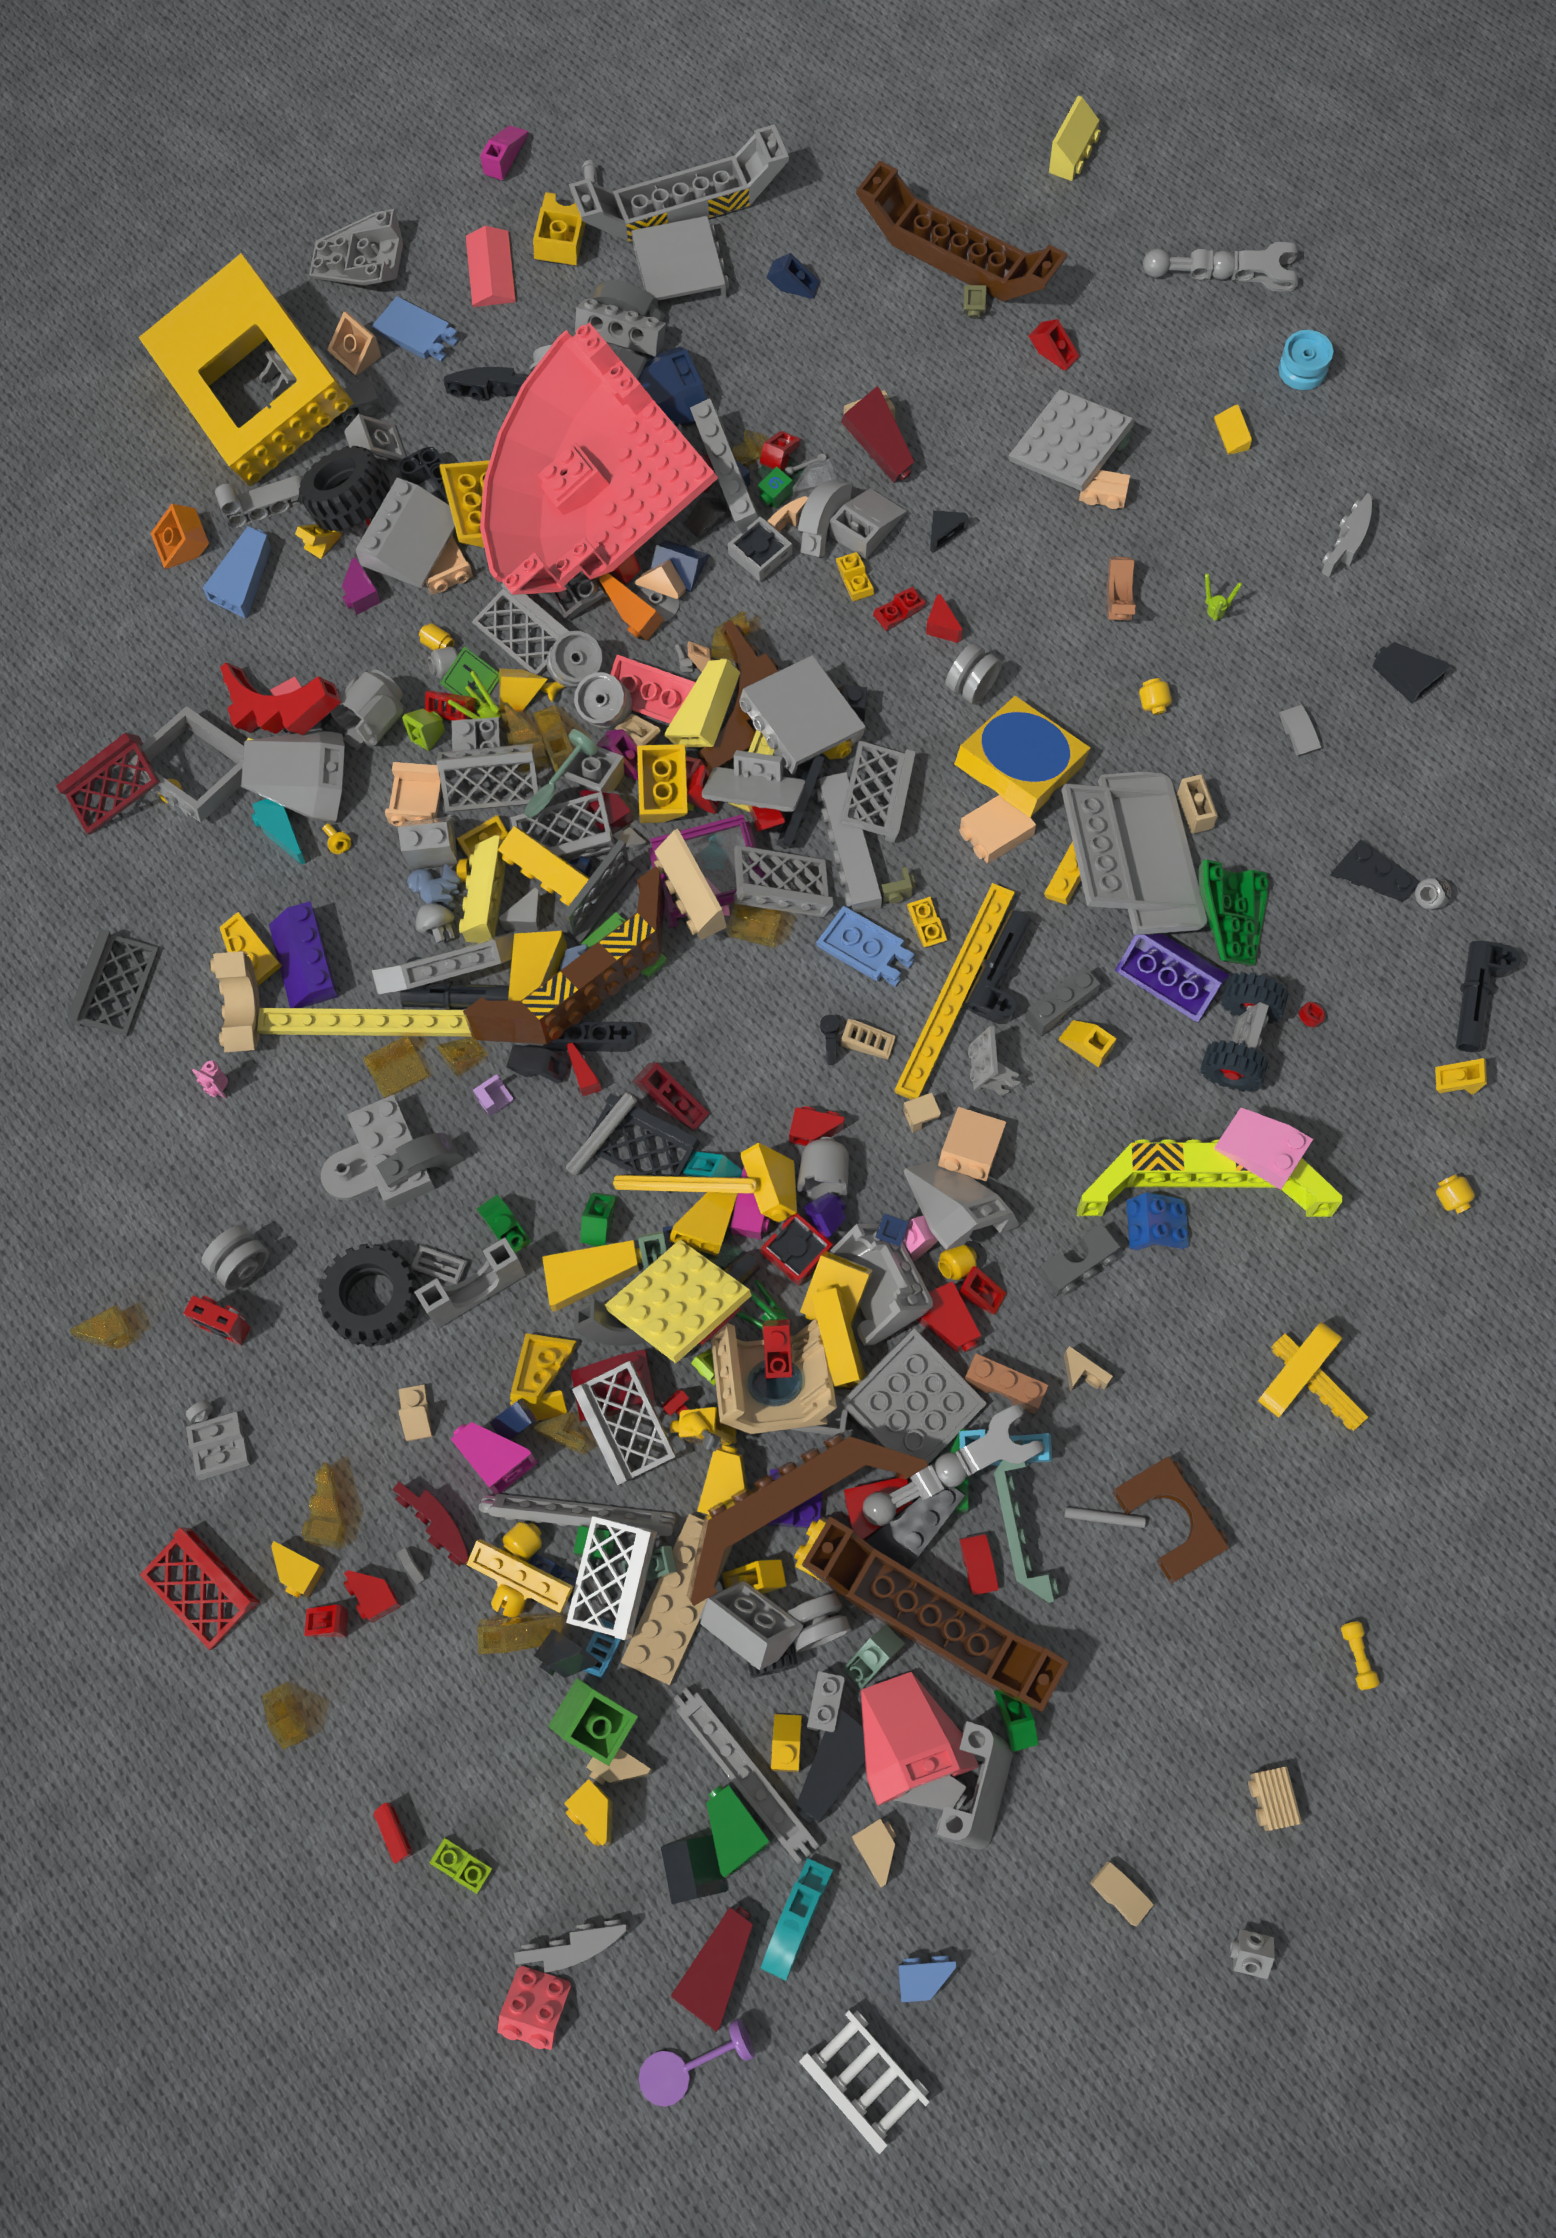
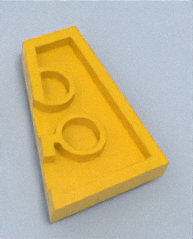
M239 912L219 927L227 952L245 951L248 953L255 970L258 986L282 967L281 963Z
M526 1333L510 1393V1400L518 1401L523 1398L526 1403L537 1404L575 1350L577 1341Z

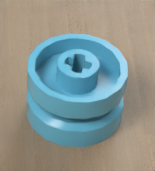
M1300 330L1292 334L1286 340L1278 367L1279 375L1284 383L1298 390H1311L1320 386L1326 378L1333 356L1332 343L1325 335L1313 330Z

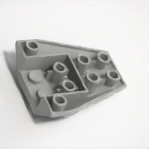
M390 209L375 212L316 240L309 276L313 279L357 285H369L397 279L403 241L396 211Z
M315 730L308 731L303 736L295 733L245 741L241 787L310 819L336 823L343 780L345 746L342 734Z
M940 1159L911 1166L903 1171L931 1233L946 1250L964 1245L973 1230L993 1225L999 1233L1019 1226L1013 1212L996 1193L968 1175L938 1166Z

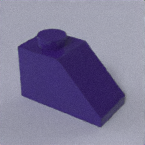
M830 1192L803 1206L812 1226L825 1237L831 1236L846 1219L843 1212L846 1207L842 1199Z

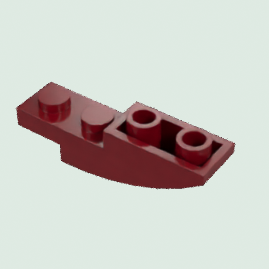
M398 1482L392 1489L398 1495L395 1500L406 1509L412 1506L418 1511L414 1516L426 1526L431 1522L425 1530L430 1535L427 1541L439 1551L442 1547L450 1552L448 1558L458 1567L464 1564L469 1568L470 1566L467 1565L470 1553L458 1525L448 1511L427 1490L418 1497L401 1482Z

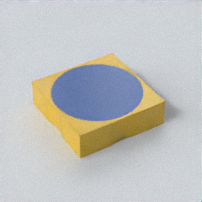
M1014 696L960 745L954 764L980 783L996 791L1005 801L1031 818L1050 799L1052 793L1057 788L1066 784L1083 767L1090 747L1020 698Z

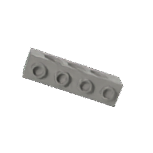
M584 299L576 307L575 332L580 326L587 325L590 322L606 342L652 356H656L664 347L666 323L659 321L655 317L641 316L635 311L621 310L615 305H604L594 299Z

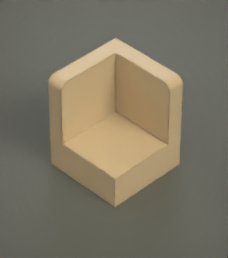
M932 1093L904 1102L903 1112L912 1133L921 1130L922 1123L940 1117L941 1113Z

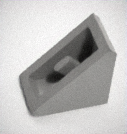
M536 888L531 890L499 917L501 927L505 931H539L541 898Z

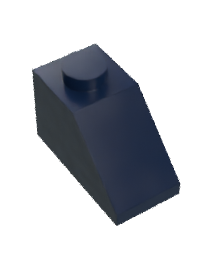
M792 253L774 260L767 275V279L780 291L810 299L814 297L820 282Z

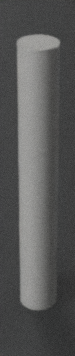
M1065 1507L1064 1518L1140 1528L1145 1527V1517Z

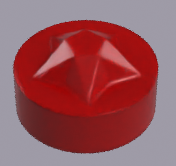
M1307 1002L1300 1008L1299 1017L1305 1025L1314 1028L1324 1021L1325 1013L1318 1004Z

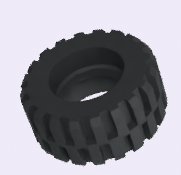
M346 446L342 447L341 450L336 449L332 451L331 454L320 458L319 462H315L311 469L304 474V479H301L299 488L300 500L316 524L328 531L348 530L354 525L364 523V520L370 519L374 515L373 513L379 510L390 490L389 478L374 454L368 449L359 446H352L351 448Z
M360 1244L359 1250H354L353 1247L346 1249L347 1254L340 1257L338 1254L333 1259L335 1264L332 1267H326L324 1270L327 1276L326 1279H320L319 1287L322 1292L318 1293V1301L322 1305L320 1309L323 1316L342 1338L348 1339L356 1345L363 1343L366 1347H374V1342H379L381 1346L388 1344V1338L394 1337L397 1340L402 1336L400 1331L403 1328L409 1330L413 1325L410 1320L412 1317L417 1318L420 1312L417 1305H420L421 1302L415 1294V1291L421 1288L420 1282L416 1277L417 1275L402 1255L399 1256L390 1247L386 1250L380 1244H374L373 1248H370L368 1244ZM369 1275L386 1276L393 1285V1294L386 1307L378 1313L369 1316L354 1314L348 1306V1296L354 1284Z

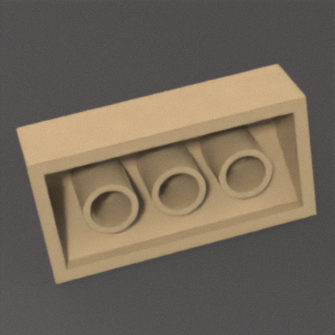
M678 829L674 830L654 851L657 858L654 864L660 870V875L665 874L667 878L665 885L671 895L676 894L678 900L675 903L682 915L686 913L689 921L686 923L692 935L697 933L699 939L703 940L727 928L723 910Z

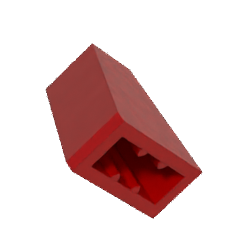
M953 1281L929 1292L933 1306L916 1321L955 1352L963 1350L965 1353L975 1349L978 1346L977 1343L980 1342L981 1334Z
M896 1478L844 1489L850 1525L855 1534L866 1541L885 1526L873 1525L864 1517L862 1509L866 1497L877 1491L890 1494L909 1484L907 1479ZM912 1501L897 1508L895 1517L908 1508Z

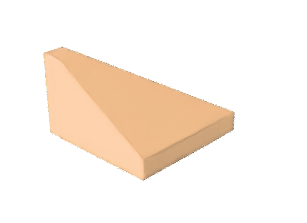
M690 641L687 644L688 657L702 672L708 661H711L710 649Z

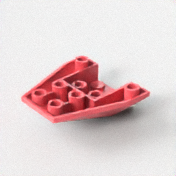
M912 1672L861 1690L866 1775L877 1806L900 1798L907 1791L951 1774L955 1777L979 1767L974 1754L959 1750L963 1733Z

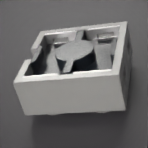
M760 516L747 527L745 534L740 533L728 543V555L760 582L792 555V543Z

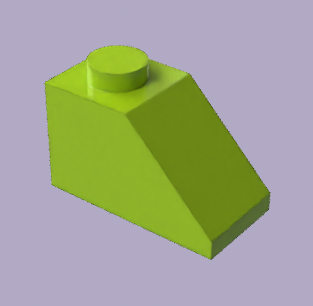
M419 709L406 713L402 717L410 741L427 751L431 750L445 732L443 719L435 712L430 713L425 709Z

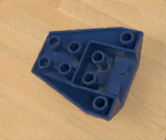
M677 347L658 354L645 363L638 378L639 383L671 421H674L675 426L679 424H695L696 422L690 407L707 400L701 379L687 349Z

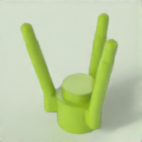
M1206 573L1205 603L1208 605L1207 613L1216 621L1225 615L1226 609L1230 607L1242 583L1239 582L1228 599L1220 595L1212 597L1210 575Z
M471 671L475 683L487 700L484 703L469 686L465 687L472 698H475V701L480 706L477 710L479 716L452 700H448V703L472 719L500 718V709L493 702L476 673Z

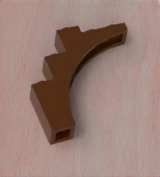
M732 620L723 624L721 633L730 647L736 669L740 671L737 680V697L733 713L726 726L718 734L714 747H704L699 752L698 758L703 762L710 774L713 768H725L734 762L736 750L748 752L757 729L753 725H749L753 720L740 707L739 700L743 688L779 672L775 660L769 658L766 653L757 657L758 654L755 647L751 643H747L744 639L743 630L738 624L735 625Z

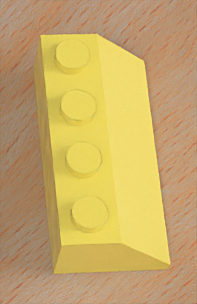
M497 835L476 844L474 854H470L469 865L472 869L471 875H467L466 878L468 895L463 898V911H465L464 919H460L459 932L463 934L466 942L481 943L489 941V938L496 937L507 863L501 858L503 854L498 851L502 841L500 836Z

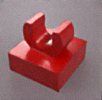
M678 1389L659 1408L666 1415L671 1416L675 1412L680 1418L681 1411L689 1410L683 1404L689 1397L683 1390Z

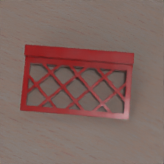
M180 1527L173 1534V1540L142 1571L140 1576L209 1650H212L249 1610H253L260 1601L191 1528ZM179 1545L184 1551L183 1562L171 1563L172 1551ZM183 1565V1582H171V1566ZM189 1565H197L201 1569V1581H189ZM158 1566H165V1582H156L150 1575ZM189 1584H201L200 1600L188 1601ZM206 1584H215L219 1588L218 1600H206ZM171 1585H183L182 1601H174L170 1597ZM232 1602L239 1609L232 1619H224V1603ZM200 1603V1620L190 1619L188 1616V1604ZM206 1603H218V1619H206ZM205 1622H218L217 1635L212 1640L205 1635Z

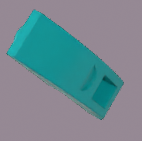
M807 1858L779 1918L762 1962L761 1970L787 1982L809 1932L812 1919L831 1879L833 1869Z

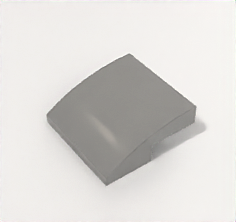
M237 1411L186 1427L189 1449L193 1454L195 1473L199 1481L250 1465L243 1429Z

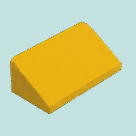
M1234 405L1214 417L1228 455L1250 449L1252 439L1239 405Z
M495 815L455 839L468 859H470V854H474L476 844L495 835L500 836L502 841L509 833L499 816Z
M561 1390L543 1394L537 1404L526 1403L537 1419L536 1421L567 1414L565 1396Z

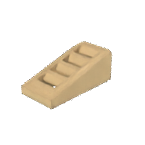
M848 1018L841 1046L889 1060L896 1036ZM853 1031L857 1032L855 1039L851 1038ZM862 1034H867L865 1042H860ZM872 1036L877 1037L874 1047L870 1046ZM884 1039L886 1040L884 1049L880 1050L881 1040Z

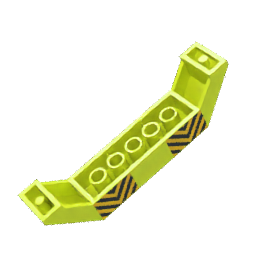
M1141 1139L1131 1143L1083 1193L1077 1208V1216H1103L1106 1206L1126 1187H1277L1214 1150L1219 1140H1214L1211 1143H1201L1200 1140L1176 1143L1175 1140L1168 1139L1162 1140L1160 1143H1150L1149 1140ZM1303 1158L1300 1159L1281 1189L1306 1210V1217H1332L1342 1203V1195Z

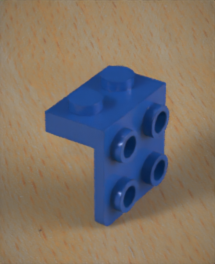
M1146 1192L1127 1200L1130 1249L1140 1250L1153 1244L1185 1249L1189 1246L1186 1203L1183 1199Z

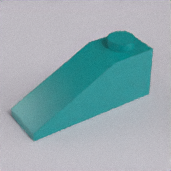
M269 799L253 803L252 806L255 813L251 814L256 828L261 826L266 836L301 865L306 864L286 808Z

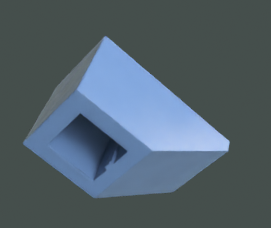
M949 1955L933 1956L932 1963H921L920 1958L903 1959L904 1965H898L901 2002L931 2000L955 1970L956 1961H949Z

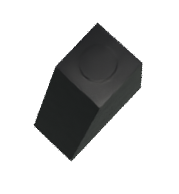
M1393 642L1387 648L1385 646L1380 648L1374 656L1376 659L1372 666L1412 704L1443 680L1451 667L1448 662Z

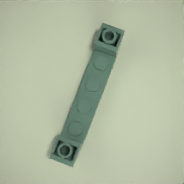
M1022 1439L1016 1440L1014 1442L1016 1444L1023 1445ZM1002 1460L994 1472L1016 1581L1048 1603L1054 1602L1056 1599L1055 1595L1059 1594L1057 1579H1051L1050 1572L1029 1576L1028 1572L1032 1571L1031 1559L1029 1555L1024 1554L1023 1545L1027 1544L1024 1528L1019 1529L1017 1518L1021 1517L1018 1501L1013 1502L1011 1492L1015 1491L1013 1475H1008L1007 1473L1008 1470L1028 1466V1460L1020 1464Z

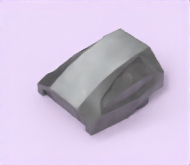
M582 571L565 585L566 590L551 592L566 620L575 617L602 597L608 596L598 577L590 580Z

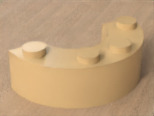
M245 951L213 954L214 958H211V970L216 974V979L220 981V994L224 995L225 1005H222V1015L225 1021L222 1032L219 1033L220 1045L224 1046V1052L255 1050L260 1036L257 1031L260 999L252 961Z

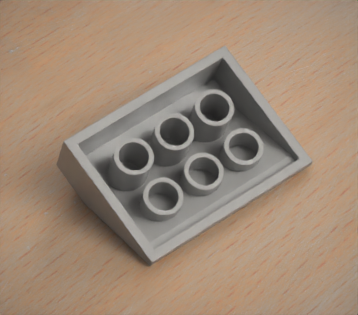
M396 478L356 548L361 566L422 588L455 531L450 506L420 486Z

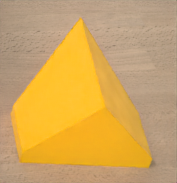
M499 668V711L523 712L524 708L548 679L522 669Z

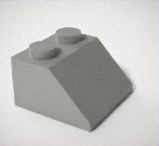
M598 747L599 751L593 756L586 755L580 751L561 777L599 792L614 791L624 776V757L601 747Z

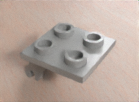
M271 350L265 353L269 362L265 370L260 374L259 379L262 383H264L265 378L269 382L278 371L281 372L276 386L270 391L271 395L275 398L276 394L280 396L291 384L296 383L297 379L278 352Z
M989 1026L969 1045L968 1056L971 1058L972 1065L970 1079L973 1082L974 1090H980L983 1087L994 1090L998 1095L1004 1096L1009 1093V1090L1002 1089L1001 1086L1016 1087L1020 1082L1013 1081L1012 1078L1019 1077V1074L997 1061L994 1026Z

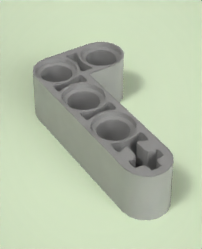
M293 476L241 494H237L233 485L222 484L216 488L215 495L228 527L238 528L304 506L299 497L300 482L304 478Z

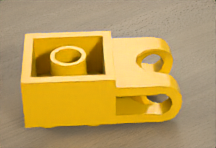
M545 192L533 238L534 259L577 265L586 222L582 221L576 203L570 206L560 205L556 201V193Z

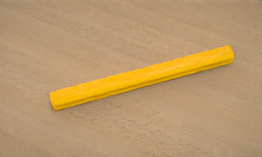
M616 1175L613 1181L616 1190L755 1193L757 1187L754 1178Z

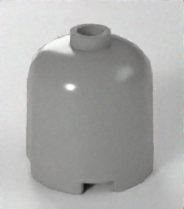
M822 1137L810 1142L802 1152L797 1190L799 1192L805 1191L806 1197L814 1200L828 1192L834 1196L839 1195L841 1199L844 1198L848 1191L849 1152L844 1145L830 1137Z

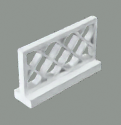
M592 1516L566 1623L613 1635L615 1638L622 1640L632 1638L657 1531ZM598 1524L606 1525L612 1534L611 1537L601 1543L596 1536ZM614 1528H618L621 1530L616 1533ZM626 1531L636 1533L634 1545L628 1549H625L618 1537ZM615 1539L621 1553L609 1559L603 1546ZM599 1549L606 1563L594 1569L589 1558L591 1553ZM624 1556L629 1567L626 1573L619 1576L612 1563ZM608 1566L615 1580L603 1586L596 1573ZM592 1576L599 1590L587 1596L583 1589L584 1580ZM618 1583L622 1590L621 1599L613 1603L606 1589ZM602 1593L609 1606L597 1613L590 1599ZM580 1595H582L583 1600L579 1602ZM583 1603L587 1604L593 1615L585 1621L575 1619L577 1608ZM610 1609L616 1618L614 1629L605 1627L599 1617ZM595 1619L597 1624L590 1622Z

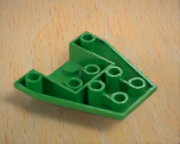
M1207 859L1203 860L1199 866V893L1220 959L1224 962L1255 966L1268 897L1267 873L1256 870L1238 873L1223 870L1221 862Z

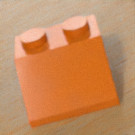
M171 504L151 532L164 569L198 558L209 544L197 511L192 507Z

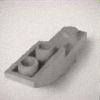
M1369 493L1362 500L1358 499L1355 502L1350 516L1346 514L1339 524L1341 531L1338 536L1339 539L1334 546L1335 550L1333 552L1328 551L1322 561L1325 564L1322 574L1327 577L1332 575L1341 562L1350 566L1360 550L1371 518L1372 498Z
M621 1919L605 1921V1928L593 1929V1923L577 1925V1932H570L571 1945L566 1944V1939L550 1941V1948L538 1949V1943L522 1945V1952L514 1953L515 1965L544 1961V1971L546 1973L580 1964L595 1957L616 1943L629 1930L628 1924L621 1925Z

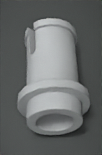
M587 160L581 168L584 173V179L590 178L591 183L598 185V165L593 160Z

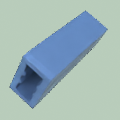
M247 526L203 586L204 593L209 601L245 619L249 615L272 548L268 535L260 529L255 530Z

